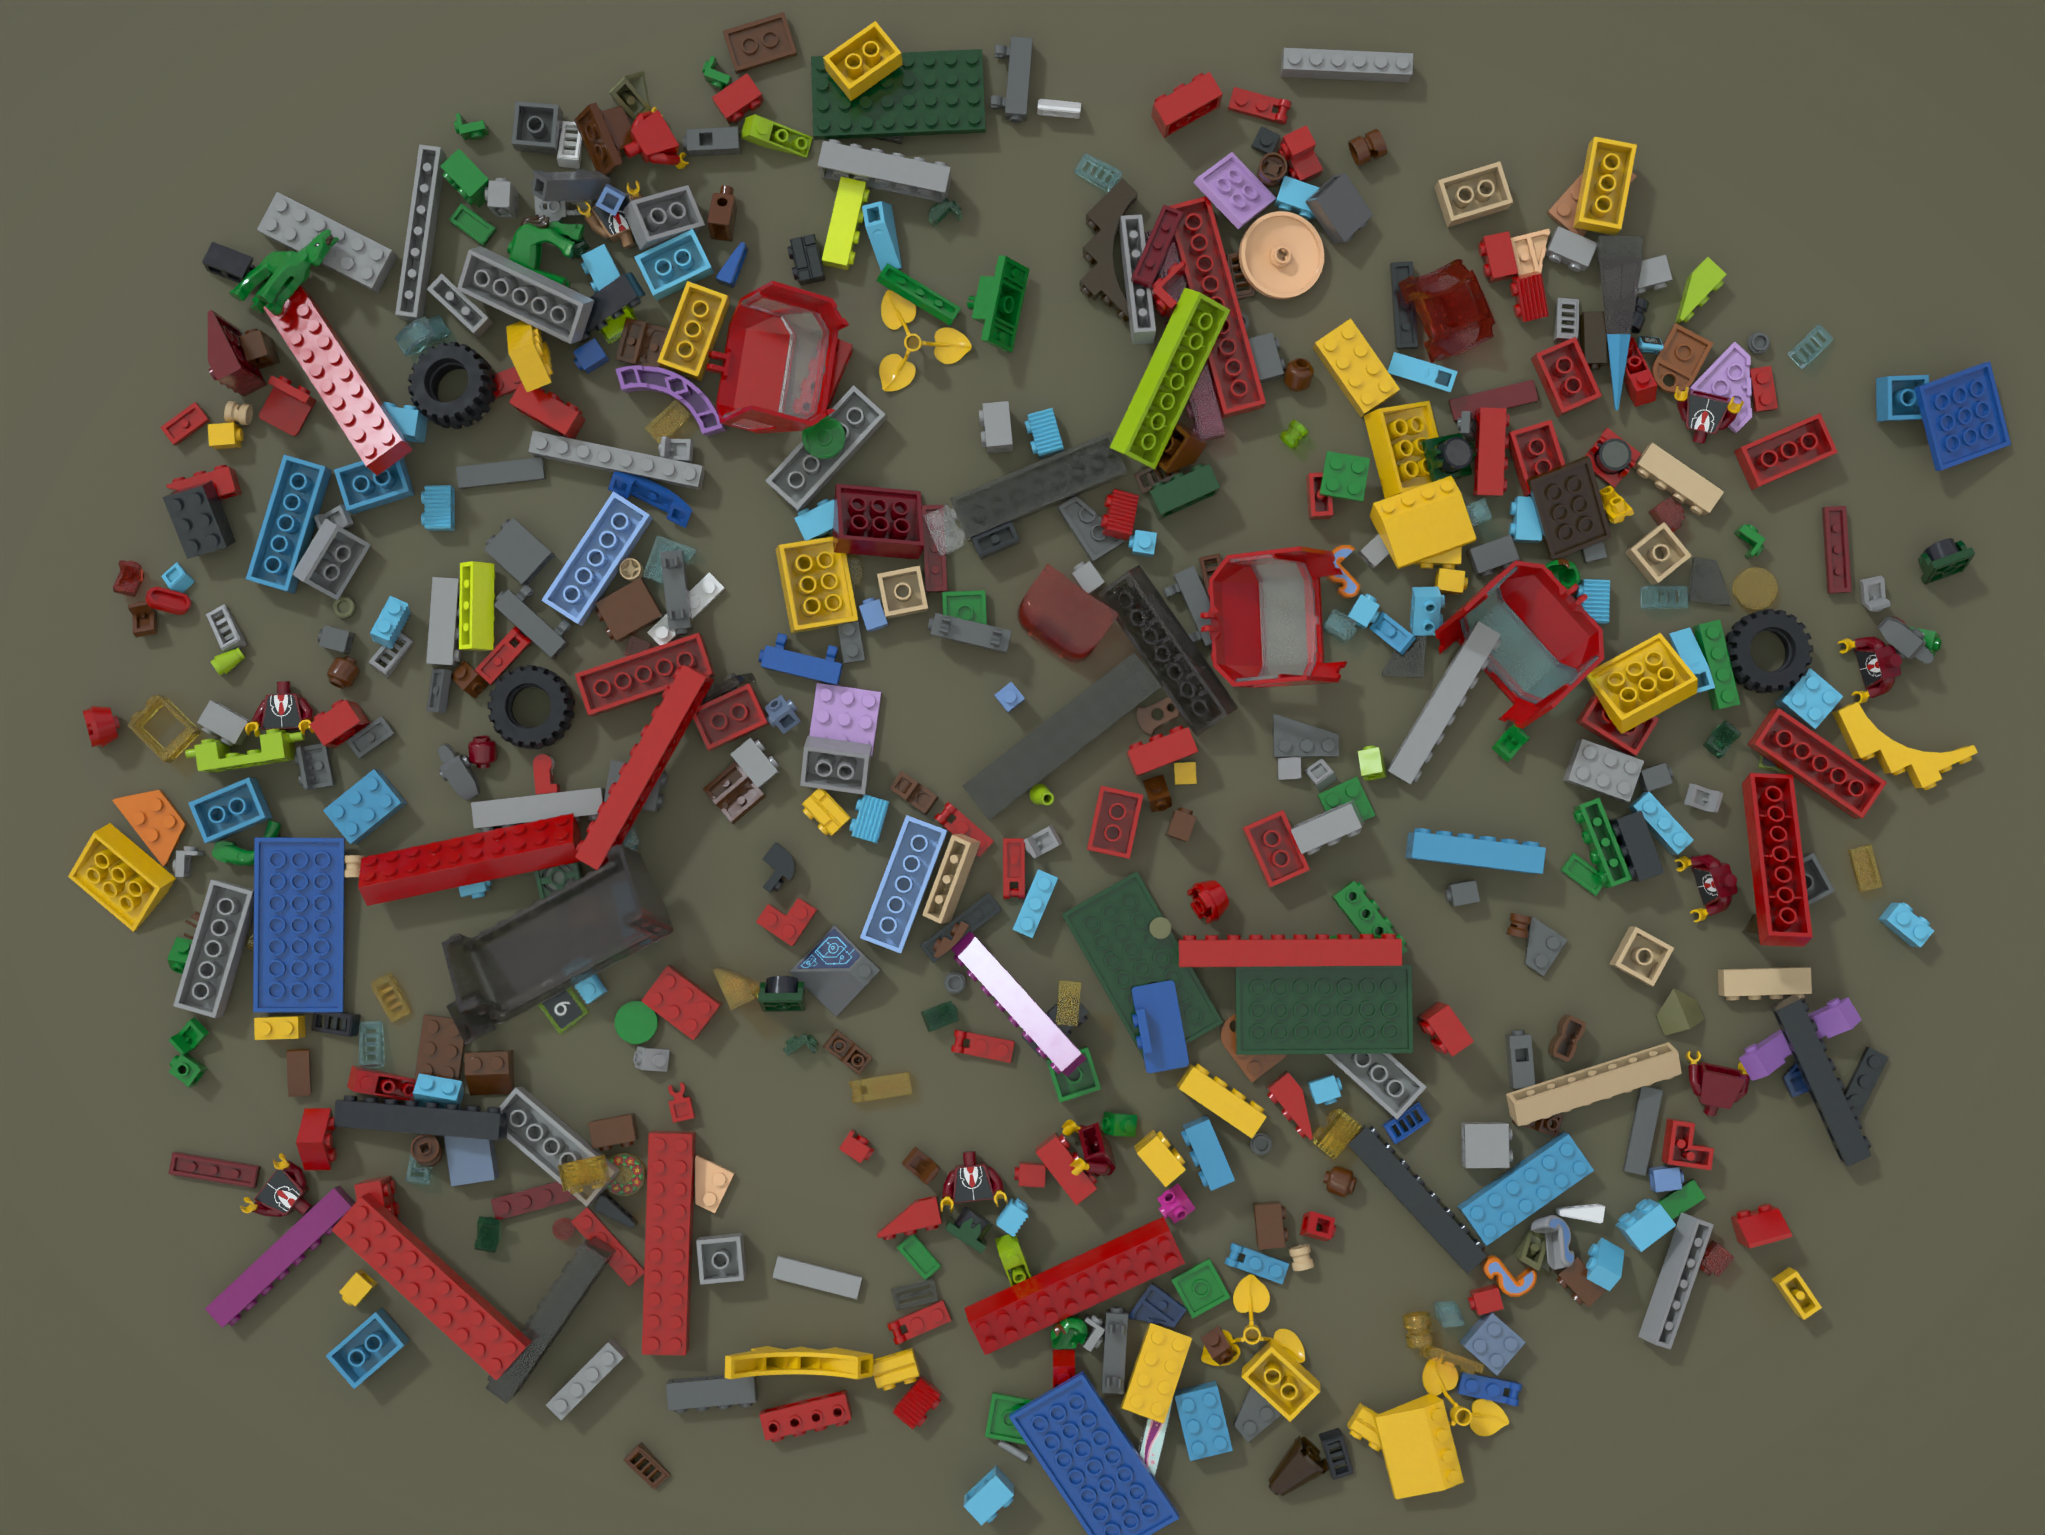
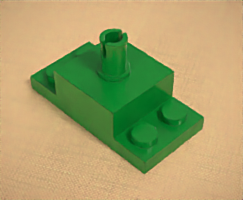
M999 255L994 277L980 276L976 296L968 297L967 300H973V302H967V307L973 310L972 319L984 324L981 340L1004 352L1012 353L1030 269L1007 256Z

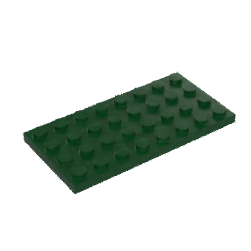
M982 49L901 53L902 66L852 101L849 100L825 70L823 60L825 56H811L814 140L986 133Z
M1137 871L1062 913L1064 920L1136 1047V1036H1140L1138 1027L1134 1028L1132 1015L1136 1014L1132 988L1136 986L1172 980L1175 983L1186 1044L1223 1024L1192 967H1179V944L1173 933L1170 932L1164 939H1157L1151 935L1149 930L1151 921L1154 918L1163 916ZM1138 1049L1139 1052H1140V1054H1141L1142 1057H1143V1051H1142V1049Z
M1412 965L1235 967L1236 1055L1413 1053Z

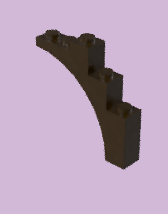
M1122 178L1086 214V225L1093 232L1097 231L1098 233L1083 247L1082 253L1086 262L1095 266L1080 280L1079 286L1081 287V293L1087 298L1091 297L1094 301L1101 295L1103 303L1109 308L1112 306L1117 311L1116 315L1121 321L1129 323L1127 300L1119 287L1114 271L1113 245L1120 217L1124 216L1126 211L1136 201L1138 193Z

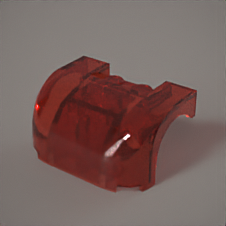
M1455 259L1431 273L1419 277L1410 276L1398 283L1406 303L1414 302L1416 311L1421 318L1424 330L1429 338L1423 344L1431 363L1463 354L1494 337L1492 326L1495 324L1480 284L1473 270L1469 271L1462 264L1463 261L1461 259Z
M1049 564L1045 566L1030 587L1017 610V620L1021 628L1029 636L1060 658L1073 663L1085 662L1092 655L1098 643L1119 615L1106 604L1098 601L1071 582L1065 575Z

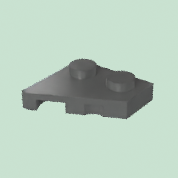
M1532 917L1526 942L1527 951L1524 964L1544 976L1567 942V939Z
M1250 1386L1248 1394L1241 1405V1410L1234 1421V1426L1246 1441L1249 1442L1282 1414Z

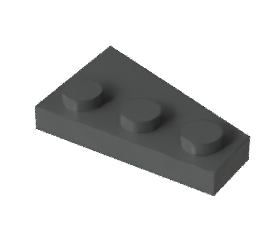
M1077 496L1057 508L1092 563L1126 542L1123 539L1120 540L1119 538L1103 535L1104 527H1100L1102 518Z
M1273 714V757L1339 756V734Z

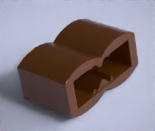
M1565 1014L1557 1025V1034L1549 1043L1548 1054L1569 1062L1576 1052L1577 1041L1584 1034L1585 1022Z

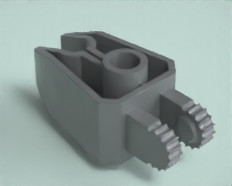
M1887 616L1878 625L1886 641L1896 648V654H1899L1903 659L1907 657L1912 660L1916 657L1925 664L1933 662V653L1925 646L1926 642L1923 639L1925 635L1917 628L1912 630L1899 619Z
M448 743L440 745L437 750L443 762L439 770L442 778L448 781L456 794L466 801L480 793L478 779L471 769L472 763L467 755L463 756L462 753L457 755Z

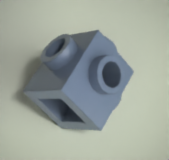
M782 695L764 707L769 714L766 716L768 722L772 727L777 726L783 734L801 722L795 713L798 710L790 699L786 701Z

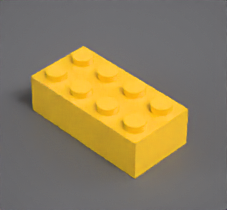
M1593 137L1588 144L1573 228L1614 236L1622 229L1637 148L1636 144Z
M687 281L657 361L660 367L702 381L706 364H708L710 359L708 352L713 351L731 302L728 295Z
M1351 318L1313 345V350L1361 418L1396 395L1400 390Z
M522 320L507 326L508 354L526 391L530 392L552 383L551 375L553 370L551 367L553 366L551 363V352L546 341L542 343L541 330Z
M1197 1063L1196 1066L1190 1064L1176 1086L1241 1132L1253 1138L1267 1117L1263 1113L1265 1109L1252 1100L1250 1103L1246 1102V1096L1235 1088L1232 1091L1227 1089L1228 1084L1219 1077L1215 1076L1213 1079L1208 1076L1210 1072Z
M1149 1323L1120 1409L1164 1424L1192 1338Z

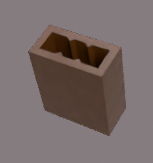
M642 578L633 581L595 603L598 608L595 610L600 621L605 620L608 626L605 629L611 640L615 639L619 643L664 617Z

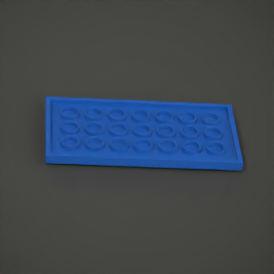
M254 838L253 1012H344L345 838Z
M1084 1371L1010 1413V1420L1088 1535H1151L1179 1519L1180 1514Z

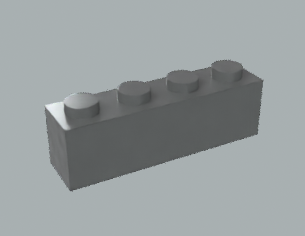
M725 1375L671 1379L666 1383L668 1410H674V1413L687 1412V1409L696 1408V1411L709 1410V1407L718 1406V1409H727L733 1404H740V1407H749L758 1399L756 1376L727 1379Z

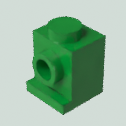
M188 1053L180 1056L176 1055L169 1063V1066L172 1067L169 1073L182 1081L187 1087L195 1086L207 1070L206 1066ZM182 1066L186 1067L185 1073L181 1071Z

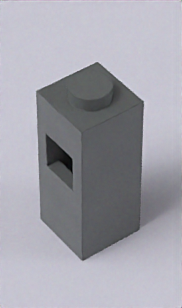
M738 127L686 129V136L683 137V148L687 150L690 157L741 154L740 131Z
M1512 1030L1510 1035H1505L1509 1086L1513 1089L1526 1088L1535 1085L1531 1034L1525 1033V1030Z

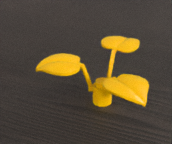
M891 290L886 291L881 304L883 322L892 330L899 329L901 326L904 327L907 335L904 339V345L907 350L904 358L898 354H890L881 361L879 375L884 391H897L912 382L915 377L916 368L907 359L910 352L920 350L922 345L935 346L934 355L944 364L956 363L971 350L972 345L968 338L953 328L945 327L937 330L934 336L935 342L922 341L917 334H911L906 323L912 322L916 316L915 304Z
M1253 1274L1244 1277L1238 1283L1233 1294V1303L1236 1310L1240 1313L1249 1312L1250 1325L1244 1328L1243 1337L1235 1339L1232 1338L1230 1332L1222 1329L1231 1346L1237 1351V1354L1230 1362L1219 1365L1212 1359L1204 1345L1201 1356L1202 1362L1213 1366H1226L1235 1362L1240 1356V1348L1235 1344L1236 1342L1246 1341L1248 1344L1254 1345L1259 1341H1269L1271 1337L1261 1336L1259 1327L1254 1325L1253 1312H1263L1269 1305L1270 1295L1266 1286ZM1278 1329L1274 1333L1273 1339L1299 1363L1304 1362L1305 1352L1298 1336L1288 1329Z
M1432 1356L1427 1361L1422 1375L1423 1386L1429 1394L1432 1393L1435 1396L1443 1392L1444 1396L1453 1405V1408L1450 1410V1426H1455L1456 1423L1461 1426L1469 1424L1475 1434L1490 1436L1509 1424L1505 1412L1491 1400H1475L1471 1406L1472 1412L1458 1405L1446 1391L1454 1389L1457 1385L1458 1372L1450 1362L1437 1356Z

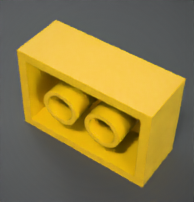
M876 21L823 57L825 70L850 101L903 65L900 50Z
M1153 1129L1134 1148L1139 1157L1162 1184L1167 1187L1186 1170L1183 1165L1186 1162L1175 1147L1172 1150L1169 1148L1171 1144L1161 1131L1156 1133Z
M1273 1338L1242 1368L1241 1377L1289 1422L1320 1392V1382Z

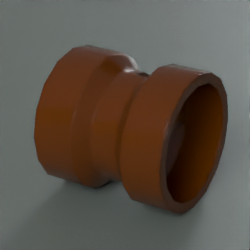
M1510 913L1509 920L1511 924L1507 928L1506 934L1528 939L1529 932L1527 929L1528 925L1531 924L1532 917Z

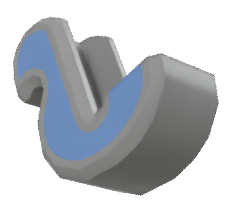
M1556 1215L1535 1219L1531 1225V1231L1545 1234L1548 1265L1553 1270L1572 1266L1574 1263V1252L1569 1251L1571 1232L1566 1222Z

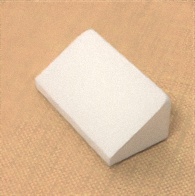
M1038 100V115L1080 118L1081 103Z

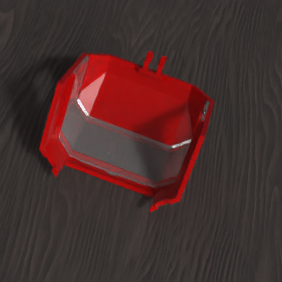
M770 281L740 298L729 323L725 352H708L709 358L722 360L723 365L706 364L707 371L721 374L716 402L720 424L758 434L802 431L815 425L835 411L831 408L826 410L838 331L849 326L845 317L842 318L836 308L838 306L833 298L776 281Z
M1298 546L1227 555L1209 578L1208 594L1210 596L1209 612L1200 613V618L1211 619V625L1202 626L1201 632H1210L1213 667L1233 687L1266 688L1339 682L1341 678L1340 669L1345 668L1347 662L1324 663L1320 577L1343 575L1341 569L1336 568L1333 563L1335 556L1332 551Z

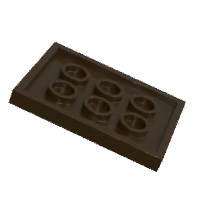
M1582 457L1527 479L1550 560L1554 561L1612 538L1590 457Z

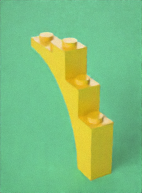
M1858 702L1851 703L1832 712L1853 759L1862 758V761H1865L1876 755L1884 774L1892 773L1895 776L1907 770L1915 789L1923 788L1928 790L1937 785L1936 782L1942 779L1940 773L1951 770V765L1957 762L1963 764L1972 760L1971 756L1978 753L1974 745L1943 753L1923 752L1908 748L1890 739L1878 730L1866 716Z
M763 1346L752 1348L748 1352L726 1355L725 1378L736 1379L762 1375L804 1374L862 1379L873 1376V1354L837 1347L817 1350L806 1347L781 1349Z

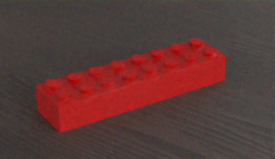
M1750 773L1742 783L1759 942L1760 945L1804 947L1813 936L1793 775Z

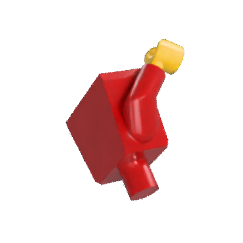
M653 107L651 111L637 115L631 126L630 138L632 142L624 146V151L628 158L640 154L645 163L652 162L653 164L675 165L678 169L685 168L689 164V162L682 160L686 154L682 152L677 155L679 144L659 110Z

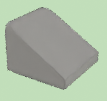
M1301 757L1277 758L1278 780L1301 779Z
M1322 758L1304 770L1319 791H1322L1337 779L1332 769Z

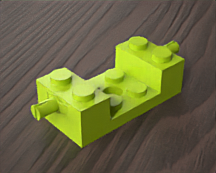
M269 729L266 730V734L259 735L261 750H249L247 755L231 753L230 745L215 739L201 740V744L194 745V749H186L185 755L187 759L196 757L198 771L215 773L295 760V741L305 740V737L301 732L286 733V730Z

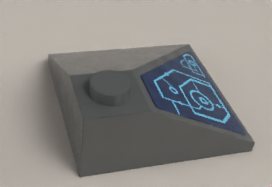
M833 925L792 968L790 973L795 978H798L799 982H804L805 987L837 1017L882 969L836 925Z

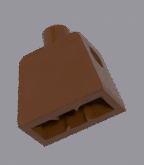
M727 185L721 186L720 193H713L707 224L711 239L732 242L737 205L733 195L734 189Z

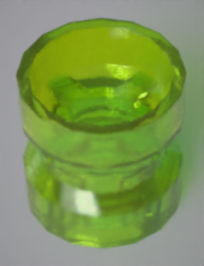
M1293 419L1288 425L1289 428L1282 431L1279 438L1287 446L1295 450L1299 445V440L1305 438L1309 431L1300 422Z

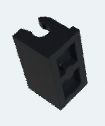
M215 242L211 243L202 261L207 271L240 283L255 268L252 265L253 257Z

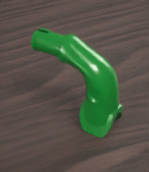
M269 820L263 837H277L282 824ZM218 841L215 843L212 856L216 860L239 866L254 865V850H245L237 847L236 843L230 841Z

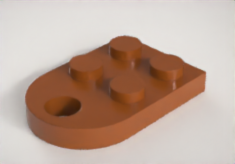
M1675 323L1663 343V350L1658 353L1651 367V374L1657 383V388L1670 394H1675L1676 386H1679L1678 389L1680 391H1684L1686 387L1693 383L1714 343ZM1668 375L1673 378V386L1669 387L1664 384V376Z
M1233 1014L1224 1021L1221 1027V1041L1252 1083L1284 1059L1286 1055H1236V1032L1230 1029L1231 1021L1236 1020L1235 1014Z

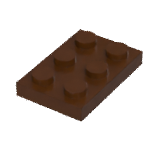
M784 12L723 31L736 74L797 55Z
M592 103L574 121L595 170L609 177L623 164L622 157L613 142L611 131L606 126L602 110L599 109L597 103Z
M428 1014L423 1016L414 1080H417L420 1073L460 1081L469 1020Z

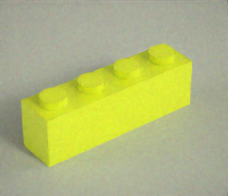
M845 177L840 178L822 256L823 265L849 270L850 264H854L856 252H853L854 244H858L860 239L858 226L859 223L864 221L862 206L864 202H868L870 195L866 182Z
M475 561L460 563L459 650H493L495 620V564Z

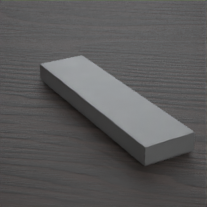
M779 1255L772 1276L775 1279L854 1299L858 1297L863 1278L862 1276Z

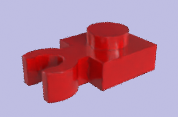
M684 1082L680 1083V1092H675L673 1085L668 1087L670 1095L674 1097V1100L668 1101L673 1123L695 1118L691 1096L684 1097L686 1091Z

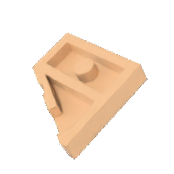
M1550 229L1511 238L1518 269L1517 276L1535 271L1541 273Z
M696 1155L695 1204L716 1213L735 1173Z

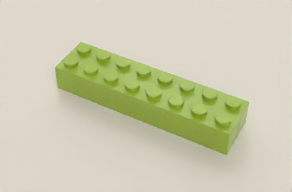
M1184 288L1109 448L1152 469L1156 468L1230 309L1200 292Z

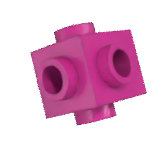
M1176 1184L1157 1198L1161 1204V1207L1158 1209L1165 1219L1170 1217L1174 1224L1184 1219L1190 1212L1196 1209L1179 1184Z

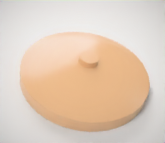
M1277 211L1260 217L1248 227L1241 239L1239 262L1244 277L1256 291L1274 299H1289L1306 292L1318 280L1324 265V248L1318 232L1310 222L1297 214Z

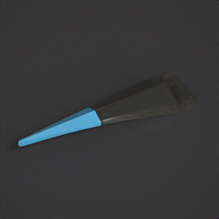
M1598 236L1597 263L1607 332L1614 409L1616 411L1619 409L1643 260V236Z

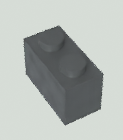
M1272 332L1249 338L1260 383L1282 378L1283 371H1286L1284 359L1279 358L1278 350H1280L1278 338H1274Z
M1511 535L1466 551L1475 576L1479 574L1482 577L1489 576L1495 573L1493 569L1502 567V570H1504L1515 560H1519Z

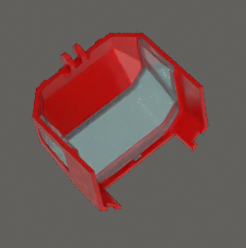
M1515 560L1435 630L1436 639H1439L1441 644L1438 647L1439 654L1443 653L1455 641L1462 645L1477 621L1501 634L1499 637L1501 643L1495 652H1490L1487 657L1490 661L1483 671L1513 703L1498 720L1503 722L1510 720L1514 722L1516 727L1521 729L1552 710L1604 660L1603 630L1581 605L1588 596L1583 594L1575 600L1571 594L1576 592L1579 586L1575 583L1567 590L1544 564Z

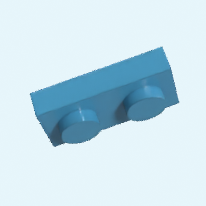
M1384 612L1378 616L1369 628L1402 655L1416 639L1415 636Z

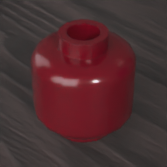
M475 736L468 743L469 761L472 764H476L477 768H489L490 764L497 760L496 741L490 739V736Z

